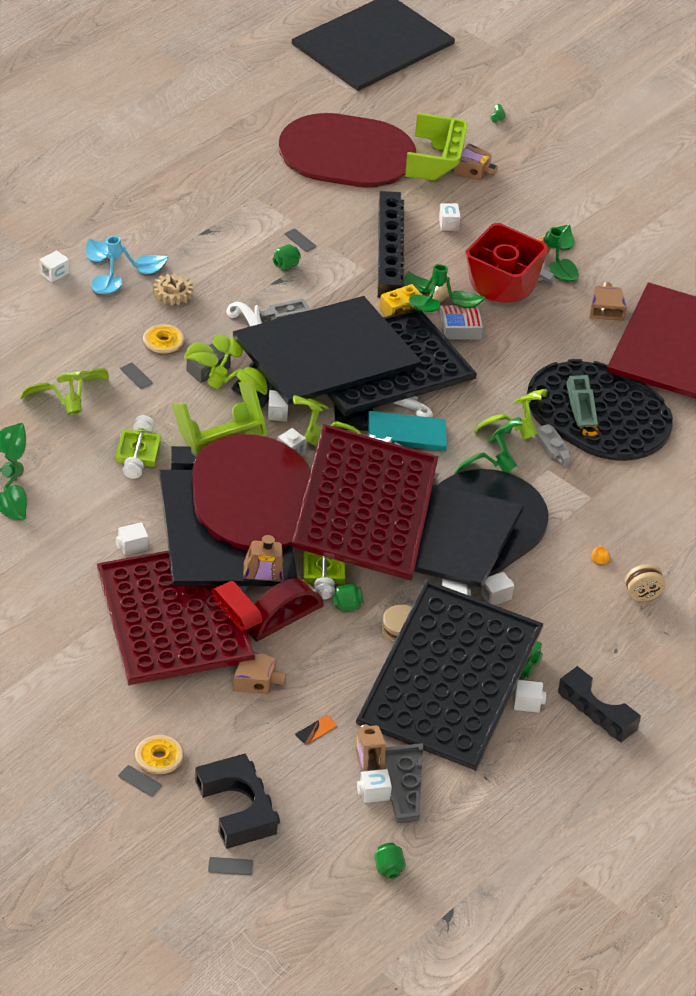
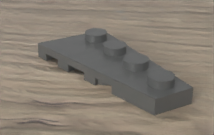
M423 743L386 747L385 769L388 770L392 786L390 798L397 823L419 821Z

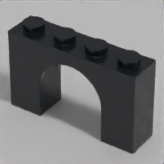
M246 753L195 767V782L202 798L225 791H237L245 794L252 801L251 806L246 810L219 818L218 832L226 849L276 835L278 824H280L277 811L272 809L271 798L269 794L264 792L262 779L260 777L257 778L253 761H249Z

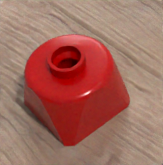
M501 223L491 224L465 251L472 288L480 296H485L486 299L498 303H512L525 299L532 293L539 278L548 250L546 243Z

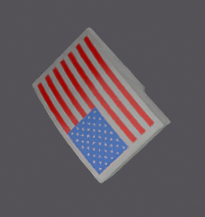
M440 305L441 328L446 339H482L483 325L477 306L463 308L458 305Z

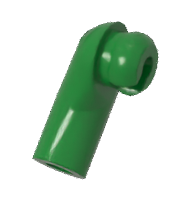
M495 105V112L490 115L493 123L502 121L506 117L502 105Z

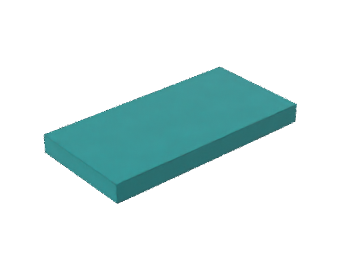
M377 411L368 412V437L369 435H376V438L380 439L392 437L391 443L397 442L404 447L446 451L445 419Z

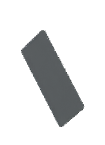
M297 229L284 233L305 251L316 247L313 242Z
M133 363L120 368L141 389L153 383Z
M127 765L118 775L150 796H153L162 786L130 765Z
M209 857L208 872L252 875L253 860Z

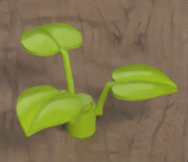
M218 334L213 338V345L219 351L226 353L221 365L216 367L218 363L217 354L213 353V349L209 345L195 342L188 347L185 359H191L212 367L207 383L212 388L220 389L224 382L228 383L231 378L237 375L241 382H254L257 391L264 395L267 394L266 378L260 371L254 368L245 367L244 370L238 369L228 376V371L224 365L229 354L239 358L243 353V349L234 338L223 334Z
M98 368L89 371L69 372L57 376L56 379L59 383L69 381L71 393L65 394L66 398L62 397L55 384L50 383L30 385L23 390L20 397L22 400L30 394L53 389L61 400L62 406H66L67 415L78 414L83 411L81 406L82 381L90 379L108 381L109 374L105 368ZM73 380L79 381L78 395L74 392Z
M547 389L533 391L513 402L514 404L518 402V404L522 403L525 418L521 419L522 426H514L515 431L520 430L523 440L538 434L531 419L529 403L531 400H541L542 397H546ZM507 414L489 417L482 421L474 432L476 434L482 426L498 420L506 419L510 421L512 419Z
M294 395V404L308 405L313 411L310 425L304 437L306 442L317 446L322 427L316 425L319 412H323L321 407L329 410V407L313 398L304 399ZM333 422L330 425L363 435L356 428L341 422Z

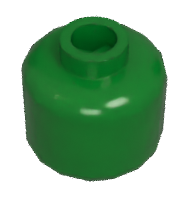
M287 244L274 251L273 263L279 269L286 271L299 264L301 254L297 247Z
M354 583L338 586L336 594L332 595L334 607L338 606L341 612L358 610L361 607V603H364L361 587H357Z
M395 843L382 844L374 853L377 872L380 875L387 876L388 879L399 877L400 872L406 867L402 848L396 846Z

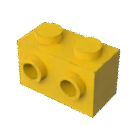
M413 284L387 292L380 297L379 309L385 316L416 309L410 306L408 301L412 295L421 293Z

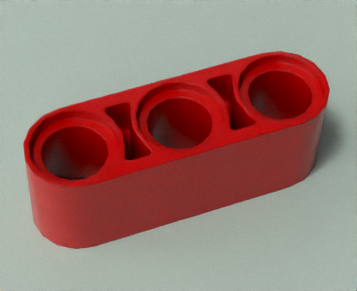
M227 582L212 590V595L217 605H219L239 630L245 631L262 623L260 611L235 582Z

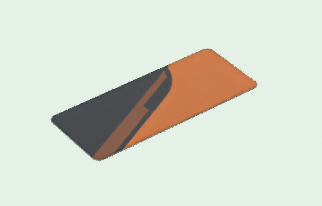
M325 715L297 732L295 736L307 745L335 728L337 724L328 715Z

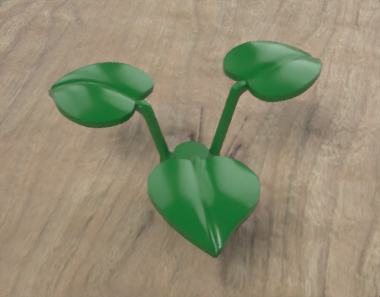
M569 224L552 227L546 232L542 240L549 248H556V262L550 264L549 271L554 274L556 279L571 282L577 281L579 273L576 265L569 259H562L561 261L559 259V249L567 250L574 245L575 241L571 226Z
M442 264L434 265L430 280L418 277L410 271L407 272L404 278V287L413 284L420 293L431 291L429 297L416 294L409 298V305L423 312H434L439 309L440 302L432 299L436 286L442 287L445 283L447 284L449 297L453 298V303L463 308L478 306L485 300V296L464 291L452 292L450 277H447L448 267Z
M517 417L510 420L487 440L490 443L497 439L502 452L495 456L496 461L484 452L478 453L464 460L457 467L454 474L459 473L462 468L480 458L488 459L495 467L499 465L501 470L506 473L517 467L518 465L510 455L502 434L511 433L514 426H522L521 418Z
M23 423L5 427L0 431V452L6 453L5 458L10 461L0 468V472L6 478H11L3 487L4 491L0 492V512L6 517L15 520H25L27 518L26 492L18 485H11L24 472L22 463L17 461L23 456L26 448V431Z

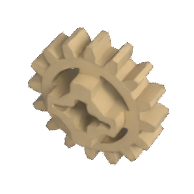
M166 273V277L159 276V280L155 279V284H153L154 297H157V301L163 300V304L169 302L170 306H173L174 303H177V305H180V302L187 303V299H191L193 295V282L189 281L188 277L183 278V274L176 276V273H173V275Z

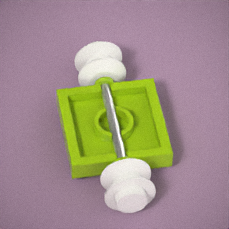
M140 415L136 417L133 426L134 431L122 429L115 462L124 463L122 472L131 479L139 478L142 475L144 466L155 467L161 434L152 433L154 421L149 416Z
M303 551V579L308 583L314 584L315 590L322 596V599L331 598L335 594V584H345V562Z

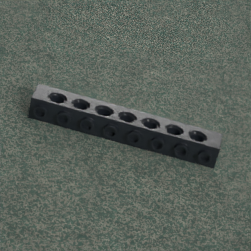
M380 191L378 298L382 294L404 287V280H401L404 279V257H401L404 256V245H401L404 244V222H401L404 221V211H401L404 210V199H401V192Z

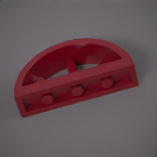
M292 578L285 580L268 590L255 603V606L261 613L262 623L247 629V633L258 642L324 606L322 596L304 579Z

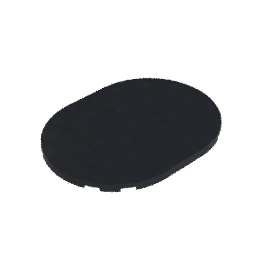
M568 359L567 362H554L543 367L530 380L527 394L541 389L548 390L546 397H542L541 400H531L529 403L530 413L541 426L550 424L563 440L588 454L608 460H636L659 451L670 438L673 417L671 410L664 403L665 400L657 392L641 382L606 372L607 364L597 361L593 363L584 362L582 359ZM588 375L590 389H593L598 430L592 427H583L582 429L578 427L568 395L566 382L569 376ZM583 429L587 432L596 431L598 434L594 437H589L587 432L585 436L582 434Z
M473 469L454 474L438 484L523 504V512L488 577L499 573L532 550L545 535L549 514L543 497L531 484L513 474L492 469Z

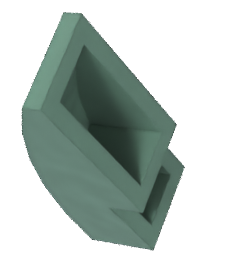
M588 375L569 376L566 382L568 395L578 427L597 426L598 421L593 389H590Z

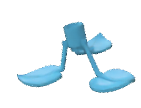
M110 236L106 239V242L88 239L86 255L90 261L101 262L106 258H110V276L100 275L92 280L91 287L94 292L99 294H111L121 288L122 278L114 276V258H119L122 252H124L131 264L137 267L138 272L141 274H154L158 272L167 262L168 256H141L136 259L135 263L127 252L126 247L121 245L120 237Z

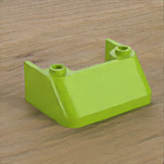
M417 113L415 137L431 139V145L438 150L442 149L443 154L442 157L408 152L405 176L435 181L459 165L467 133V122L457 118Z
M239 382L243 402L237 403L232 409L234 421L201 432L198 424L191 420L186 403L172 404L179 432L196 457L205 446L222 437L238 434H253L266 437L267 428L254 382Z

